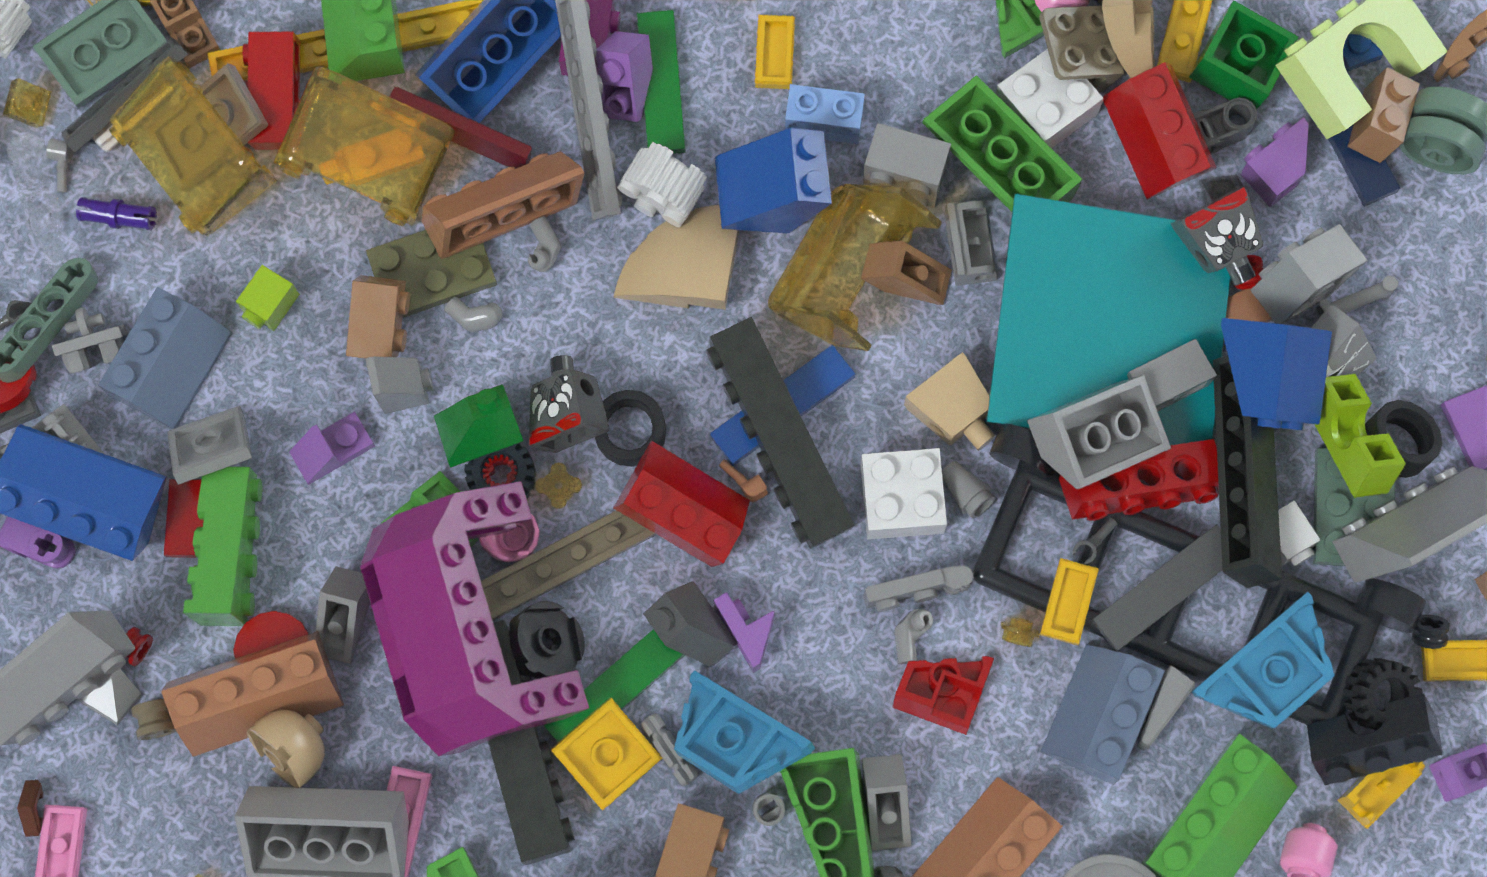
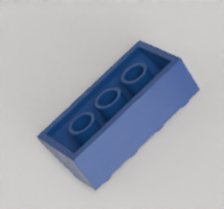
M483 0L415 75L454 112L480 123L561 36L555 0Z
M20 424L17 426L0 460V514L133 561L149 544L167 476Z

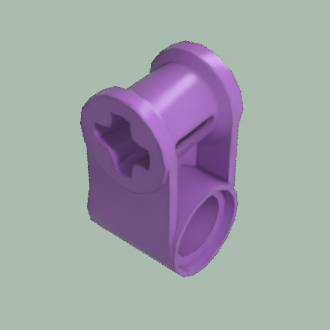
M8 516L0 529V547L21 557H28L56 569L64 568L74 559L76 553L75 545L69 538ZM50 544L57 546L54 552L47 551Z

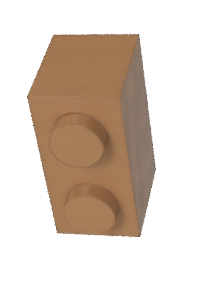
M1386 67L1363 91L1362 96L1372 110L1354 123L1347 147L1379 163L1388 157L1404 142L1420 83Z
M360 275L352 281L346 356L364 359L369 357H398L399 352H404L407 331L402 329L403 315L408 314L410 307V292H405L406 281Z
M678 803L655 877H716L718 868L711 866L716 850L724 851L730 829L723 827L724 817Z

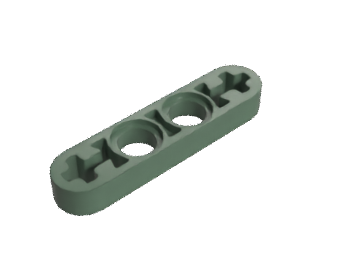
M73 258L63 264L0 341V380L2 382H15L22 378L64 327V324L73 316L75 310L81 306L98 283V276L89 261L84 258ZM57 299L64 300L63 305L58 310L47 311V307L52 301ZM32 328H41L37 337L32 340H23L27 331Z

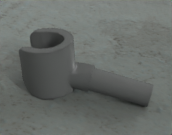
M18 300L11 301L7 306L6 315L0 319V330L16 323L31 303Z
M1109 518L1088 541H1080L1074 546L1073 555L1080 546L1088 545L1093 553L1091 558L1084 564L1093 562L1097 554L1096 549L1118 523L1113 518Z

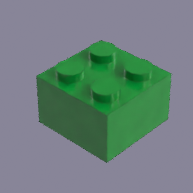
M1233 0L1218 20L1188 78L1228 100L1245 98L1251 101L1257 110L1269 96L1280 75L1275 65L1287 57L1284 50L1296 42L1299 36Z

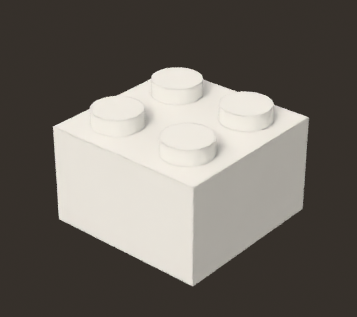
M1048 49L998 84L996 89V95L1051 149L1097 116L1104 99L1088 79L1059 80L1056 78Z
M940 448L862 454L860 466L867 540L944 534L947 519Z

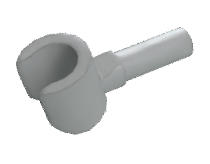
M50 139L46 149V156L48 159L57 161V192L66 193L68 163L71 162L74 151L65 141Z

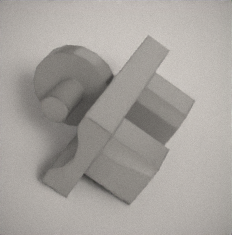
M85 307L77 308L75 310L76 320L65 323L64 326L68 335L80 331L82 337L51 345L54 355L62 356L63 362L70 374L92 368L86 347L98 344L104 364L110 363L124 343L123 336L128 335L125 324L94 333L93 327L105 324L103 314L99 313L89 316Z

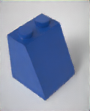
M788 128L715 157L722 229L790 233L832 204L824 131Z
M1222 318L1221 329L1242 416L1258 418L1257 426L1303 431L1304 423L1320 425L1332 331Z

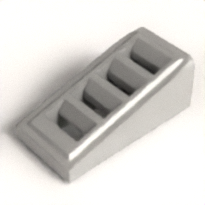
M1171 665L1163 674L1138 739V747L1143 751L1148 750L1195 687V682Z

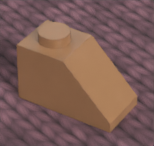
M904 241L870 243L861 279L886 293L943 305L952 269Z

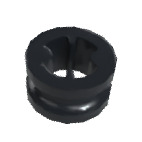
M1421 615L1417 628L1412 633V641L1418 646L1429 649L1445 647L1448 644V635L1446 633L1449 632L1450 623L1445 618L1437 615Z

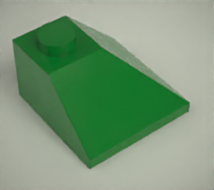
M503 384L481 390L434 415L450 468L524 441Z

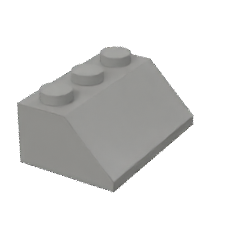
M1144 375L1114 383L1027 420L1041 458L1076 489L1083 488L1171 449Z

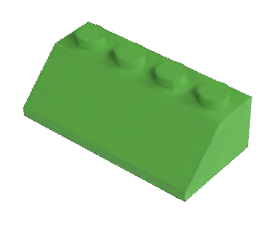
M321 0L331 85L405 73L396 0Z
M977 75L922 121L939 140L951 143L950 151L1011 212L1013 210L1014 194L1070 202L1083 180Z
M1239 733L1225 746L1141 864L1154 873L1156 877H1234L1298 786L1270 755Z

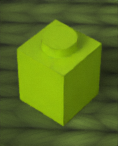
M261 265L236 300V303L244 312L241 317L257 329H261L265 325L275 331L300 294L293 283Z

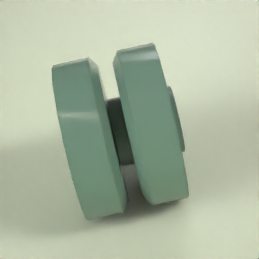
M1427 87L1419 90L1404 142L1399 146L1400 150L1414 162L1438 172L1457 175L1475 172L1480 167L1486 151L1487 103L1472 94L1448 87Z

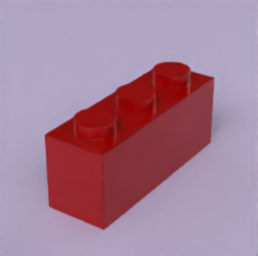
M293 31L248 32V43H244L242 48L244 66H248V80L243 81L269 125L247 143L254 150L299 149L300 39Z

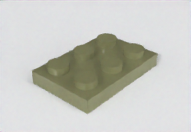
M423 230L365 250L374 277L406 281L405 292H410V307L408 314L403 315V318L447 303L453 297L462 298L498 285L483 243L441 260L427 231Z

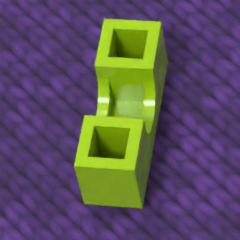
M1356 374L1326 377L1320 425L1314 424L1354 498L1388 493L1406 464L1389 433L1367 436L1365 417L1372 402Z

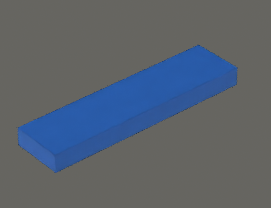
M831 345L783 381L800 416H803L854 379L855 373L835 347ZM742 410L710 433V437L732 466L760 447L756 438L754 437L749 440L740 423V418L744 417Z

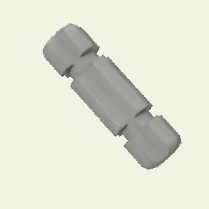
M655 713L647 717L641 723L642 729L648 738H653L652 744L669 769H674L675 772L673 774L680 785L686 786L698 777V771L694 765L678 756L674 750L676 739L670 730L666 731V724L660 715Z

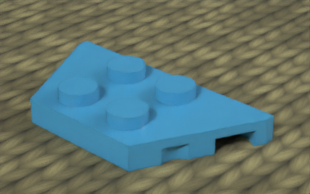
M1306 592L1191 693L1199 699L1271 729L1276 728L1335 676L1330 657L1326 655L1324 648L1325 640L1321 627H1318L1312 606L1314 602L1310 593Z
M694 670L690 675L689 682L692 688L688 703H684L681 716L683 723L677 733L674 750L678 756L736 793L744 792L811 754L815 749L812 742L697 671Z

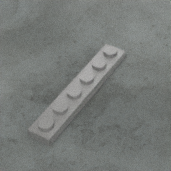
M555 0L592 220L608 219L621 214L622 195L615 183L613 170L615 169L616 161L614 152L609 147L607 135L609 119L603 111L601 100L603 83L596 71V43L590 35L588 24L590 7L586 0Z

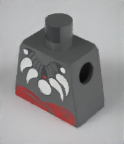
M1245 187L1233 190L1170 223L1206 273L1216 272L1226 267L1235 286L1256 276L1247 255L1262 248L1263 240Z
M560 355L551 358V377L533 384L531 388L529 446L557 453L608 432L609 425L597 379L593 375L574 370L573 358L571 356Z

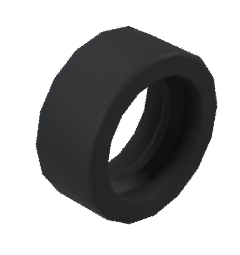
M623 390L615 392L603 400L607 421L617 410L629 406L637 407L646 412L652 423V433L647 443L633 450L621 449L614 445L609 439L607 432L596 436L597 447L607 459L618 465L633 467L638 465L651 441L661 447L664 445L667 430L661 407L652 397L641 391Z
M1402 400L1387 402L1365 423L1367 436L1387 434L1385 423H1390L1405 429L1413 437L1417 444L1419 455L1408 454L1397 447L1406 463L1398 477L1408 478L1418 475L1440 454L1442 437L1438 425L1430 414L1412 402Z

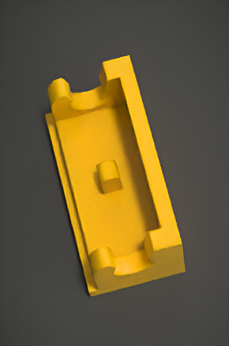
M1414 762L1391 768L1384 772L1361 776L1337 801L1368 829L1422 774L1421 772L1424 770L1425 765L1423 762Z

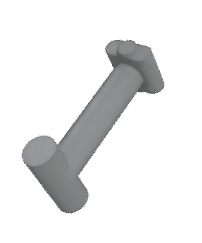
M1387 276L1378 284L1330 303L1327 299H1322L1317 306L1318 314L1321 317L1331 304L1342 312L1347 313L1376 300L1388 299L1398 287V280L1394 276Z

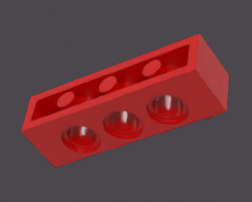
M1214 439L1170 445L1171 449L1080 489L1073 487L1060 475L1059 481L1072 520L1086 518L1089 521H1095L1113 513L1123 512L1124 515H1133L1143 511L1145 508L1159 506L1160 509L1165 510L1174 508L1184 502L1195 501L1197 504H1204L1215 500L1219 494L1217 447ZM1176 474L1182 476L1185 480L1180 479ZM1140 480H1144L1149 486L1143 484ZM1103 485L1109 486L1113 491L1107 490Z

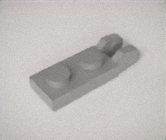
M959 564L958 567L951 566L868 586L863 595L866 609L876 607L877 612L889 611L898 608L900 600L914 597L915 603L929 601L937 598L936 591L940 590L951 596L959 594V592L963 593L964 590L967 591V588H970V584H972L974 579V573L969 566H965V564L961 566Z

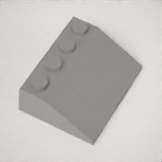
M1451 466L1435 474L1433 477L1436 483L1429 487L1425 483H1421L1405 491L1403 495L1406 500L1399 504L1391 500L1375 508L1373 513L1376 517L1366 522L1364 517H1361L1342 527L1345 534L1333 540L1332 543L1354 583L1414 566L1487 523V471L1474 466L1457 471L1455 466Z

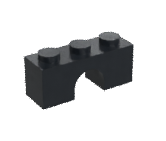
M1422 693L1385 703V722L1378 730L1370 734H1356L1346 715L1307 725L1311 761L1325 786L1443 755L1437 717L1425 694Z

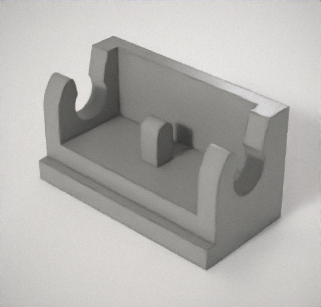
M983 201L946 203L944 217L955 286L997 280L986 216L987 212Z
M1196 339L1127 374L1129 379L1144 375L1157 411L1207 387L1217 376Z

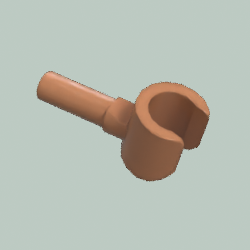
M726 459L719 464V467L736 481L750 502H756L768 495L767 487L758 474L747 480Z

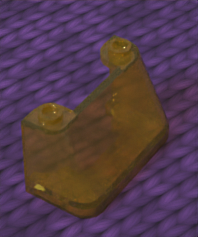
M168 55L154 67L110 118L113 126L109 131L122 146L125 147L127 144L130 146L180 209L182 214L178 217L183 225L192 234L199 231L205 236H210L274 184L277 179L267 166H261L254 157V153L244 146L202 93L203 89L195 83L197 78L189 68Z
M315 67L276 154L274 163L280 166L279 170L297 179L301 175H310L313 172L381 203L380 208L385 212L384 217L388 221L399 226H405L406 223L413 226L455 131L446 123L327 68Z

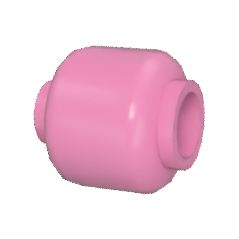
M1305 823L1303 827L1293 828L1287 832L1280 858V866L1287 873V877H1331L1338 845L1334 838L1327 834V830L1323 826Z

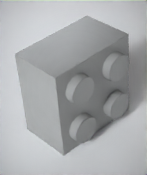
M877 123L864 164L863 188L869 189V194L877 198L889 199L890 196L904 199L905 204L916 209H926V206L935 208L948 164L951 143Z
M1340 224L1326 232L1322 227L1315 230L1303 240L1304 244L1301 246L1297 241L1290 244L1277 255L1280 258L1279 262L1271 263L1258 274L1261 280L1251 289V292L1276 324H1284L1320 303L1322 299L1328 298L1368 261Z

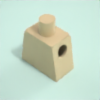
M963 352L905 397L904 406L948 445H952L965 435L979 451L996 437L983 421L987 418L990 396Z

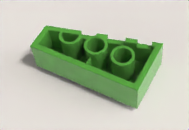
M229 466L206 474L201 479L197 514L198 518L204 521L203 527H197L196 531H194L192 544L195 556L198 558V564L194 565V567H189L187 579L188 584L191 585L193 600H185L183 613L200 626L243 627L248 621V616H253L255 596L254 593H249L250 578L256 577L258 562L256 554H252L253 539L258 540L260 535V519L258 516H255V504L262 499L263 485L262 480L257 478V474L250 467Z
M855 748L812 753L782 769L780 773L797 813L820 877H875L858 751Z

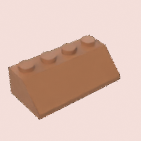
M561 151L552 155L543 153L531 159L527 165L517 169L515 167L505 168L492 179L482 183L480 180L472 181L462 187L461 191L449 196L440 194L431 198L423 206L422 223L442 260L528 225L537 218L547 217L576 205L584 171L579 164Z
M319 631L167 682L161 690L173 726L193 757L247 739V730L269 712L280 709L291 710L305 717L307 714L315 716L344 706Z
M997 777L912 877H1020L1063 826L1031 798Z

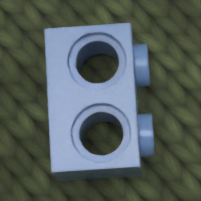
M790 84L785 130L788 128L824 131L825 140L859 144L865 93Z

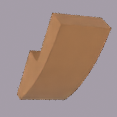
M150 0L170 37H173L187 52L188 55L183 60L189 69L208 59V53L220 51L218 44L192 0Z
M1487 9L1474 18L1451 44L1433 76L1437 83L1447 76H1450L1452 80L1456 79L1471 67L1468 62L1477 51L1476 48L1487 41Z

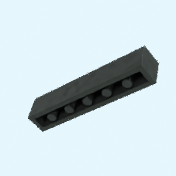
M747 318L710 336V348L706 349L707 356L715 371L721 368L728 381L723 384V388L731 404L738 403L744 414V417L740 418V423L748 439L750 440L755 437L762 450L756 453L764 472L766 474L772 472L779 485L773 488L782 508L789 507L796 520L791 523V527L799 543L807 542L811 549L851 530L855 525L753 318Z
M1227 355L1213 360V369L1217 374L1214 378L1222 571L1244 587L1250 588L1282 580L1274 428L1257 426L1258 418L1242 416Z
M504 620L493 622L511 685L531 681L530 677L523 676L517 670L516 660L510 646V629ZM539 726L499 735L488 740L519 857L524 865L571 852L568 842L575 840L569 817L561 818L558 803L564 802V797L559 780H551L547 765L554 762L548 741L540 742L536 728Z

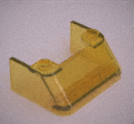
M842 184L831 192L832 204L820 211L815 217L768 299V307L779 317L833 346L869 351L872 344L857 333L858 317L849 310L865 282L861 279L869 244L904 241L908 244L915 227L939 229L942 222L903 187Z

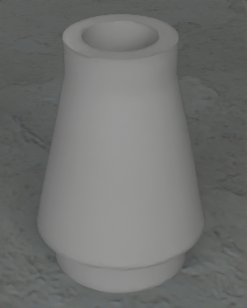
M957 461L951 462L942 470L943 481L946 483L963 514L968 513L971 518H977L994 503L995 497L991 494L992 488L963 468Z

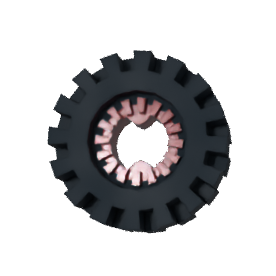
M520 443L473 459L468 464H465V480L470 490L521 481L526 499L530 497V490L534 489L536 485L535 477H537L533 459L525 446H520ZM498 465H506L511 468V472L506 475L507 480L505 483H495L491 480L490 476L496 473L495 467Z

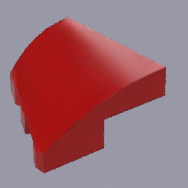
M982 656L981 661L957 662V658L943 659L937 663H931L926 660L908 661L896 691L892 708L967 735L994 658Z

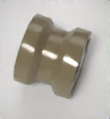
M164 699L143 702L131 708L132 716L138 720L139 727L136 730L138 740L156 739L176 732Z

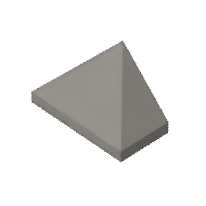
M119 669L112 674L102 676L96 681L98 686L94 691L85 697L76 698V700L118 725L141 696V692L123 671Z

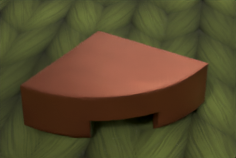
M25 780L17 806L25 837L39 836L41 833L43 817L39 818L36 808L38 800L43 799L42 785L39 780Z

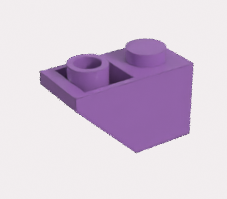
M615 31L597 48L596 53L598 74L603 83V109L609 119L638 122L642 117L653 71L649 35Z
M1304 117L1295 125H1292L1290 122L1284 124L1272 136L1274 139L1272 143L1265 148L1261 144L1258 145L1244 158L1247 163L1240 175L1269 207H1272L1296 188L1306 173L1309 123Z

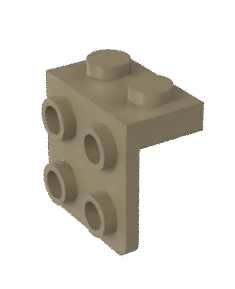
M1102 6L1045 8L1040 13L1039 18L1056 78L1059 80L1088 79L1094 88L1101 93L1124 74L1123 67L1111 46L1105 28Z

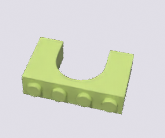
M1352 0L1335 12L1339 18L1333 23L1328 18L1310 30L1313 38L1306 42L1302 37L1284 50L1287 57L1275 66L1326 140L1348 129L1372 110L1351 80L1344 65L1343 47L1349 34H1357L1370 39L1379 47L1393 69L1408 78L1422 72L1448 52L1413 0H1362L1360 3Z

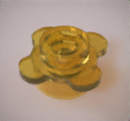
M555 463L551 466V471L544 478H539L536 481L535 488L539 494H545L551 500V505L554 508L560 509L566 506L567 501L572 498L574 493L580 492L582 483L579 478L572 477L566 471V466L563 463ZM558 482L562 483L560 489L555 488V484Z
M1011 617L1010 623L1001 621L1000 624L1001 628L1004 629L1002 640L1021 646L1032 647L1034 637H1040L1039 630L1033 629L1034 622L1022 618Z

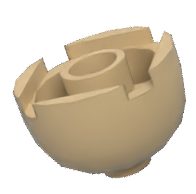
M280 709L272 711L256 721L247 730L248 738L261 758L266 754L268 759L276 766L271 769L291 787L301 788L309 782L319 771L325 757V745L319 736L324 730L320 723L310 714L302 717L299 713L291 710Z

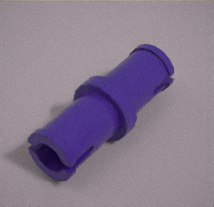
M81 197L77 202V206L91 210L76 209L78 221L104 223L114 229L127 226L153 230L156 224L155 221L141 218L142 216L157 218V211L154 206L125 204L122 199H112L109 202L87 199L85 197Z

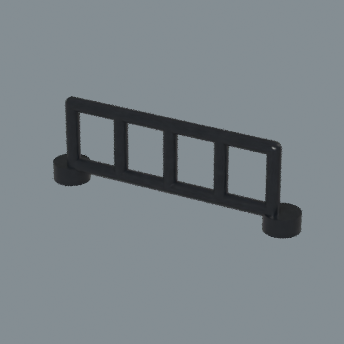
M1002 424L989 455L1001 464L1016 471L975 564L973 577L979 585L1046 612L1051 590L1001 569L1000 566L1032 491L1067 505L1059 476L1049 472L1051 466L1041 458L1031 430L1012 424ZM1142 511L1133 515H1124L1123 512L1108 514L1106 517L1093 522L1086 541L1092 535H1095L1109 518H1113L1118 524L1096 549L1097 554L1093 562L1084 564L1091 558L1093 553L1091 547L1084 545L1077 563L1100 569L1117 526L1179 553L1201 536ZM1282 571V580L1258 585L1267 591L1245 645L1284 612L1289 599L1296 602L1306 592H1309L1313 598L1314 604L1312 606L1314 610L1353 626L1322 706L1307 700L1288 716L1291 719L1309 725L1345 715L1347 709H1345L1344 702L1350 701V697L1343 696V689L1350 690L1352 685L1345 681L1347 676L1356 677V674L1352 671L1356 665L1363 666L1362 661L1367 659L1380 625L1405 633H1414L1426 601L1418 594L1404 587L1384 580L1370 578L1364 581L1358 599L1355 602ZM1188 597L1153 623L1149 631L1144 630L1124 646L1163 664L1171 665L1177 670L1203 681L1223 665L1219 661L1171 641ZM1089 606L1083 629L1105 638L1092 622L1102 611Z

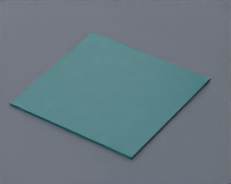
M1014 194L987 422L1030 428L1027 420L1109 385L1129 379L1127 374L1130 371L1194 339L1197 340L1213 367V360L1222 356L1224 337L1221 329V320L1226 318L1230 275L1226 267L1216 272L1206 273L1172 228L1170 223L1176 220ZM1214 380L1207 387L1158 411L1170 445L1212 439L1215 419Z

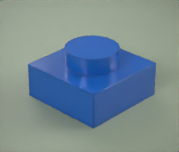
M1349 34L1343 47V61L1347 72L1382 58V51L1370 39L1357 34Z

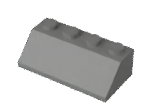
M111 611L68 612L0 669V745L18 743L20 746L32 742L40 735L39 729L43 725L61 718L69 711L67 705L73 700L85 697L94 691L98 686L96 684L97 680L104 675L116 672L125 665L126 660L124 658L136 648Z
M249 786L235 814L247 877H404L409 821L404 791Z

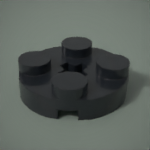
M541 601L532 604L514 616L509 623L511 650L516 660L517 670L523 676L541 679L575 670L577 662L582 660L585 641L580 624L574 617L569 619L561 611L564 607L558 603ZM543 632L545 637L552 639L553 646L548 649L542 642Z

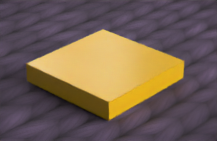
M611 697L550 749L602 811L662 759L660 754Z

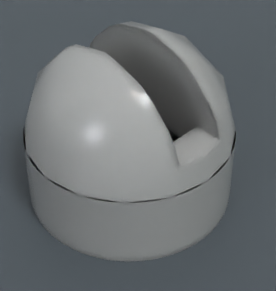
M763 793L754 800L752 813L755 819L762 825L773 826L783 819L785 805L777 795ZM774 800L777 806L760 816L758 810Z

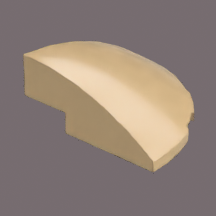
M1103 0L1104 23L1111 46L1130 78L1155 67L1154 10L1151 7L1153 0Z
M719 205L694 209L689 213L681 227L673 226L667 221L650 232L646 239L629 256L617 281L614 298L689 308V305L726 310L739 230L722 229Z

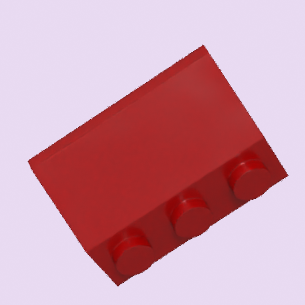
M1166 62L1128 79L1103 96V102L1147 200L1217 168L1172 65Z
M651 441L613 509L710 567L724 564L744 526L750 500Z

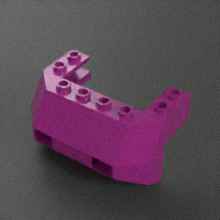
M521 481L453 493L394 515L372 530L360 565L403 719L438 756L462 753L499 735L563 720L589 709L578 670L516 685H511L469 540L507 533L517 528L516 523L532 519Z

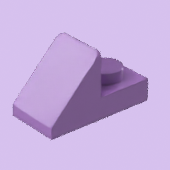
M353 412L323 430H320L317 424L312 426L289 453L309 485L374 448L375 445L359 417Z
M726 592L713 600L714 607L738 643V648L754 673L761 668L775 611H771L746 625L745 621L750 619L742 602L739 598L732 601Z
M1485 743L1444 758L1429 766L1444 801L1448 802L1487 787V746Z

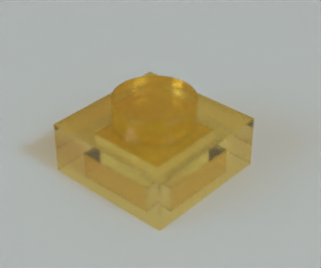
M19 78L11 80L3 115L34 128L42 127L51 91Z

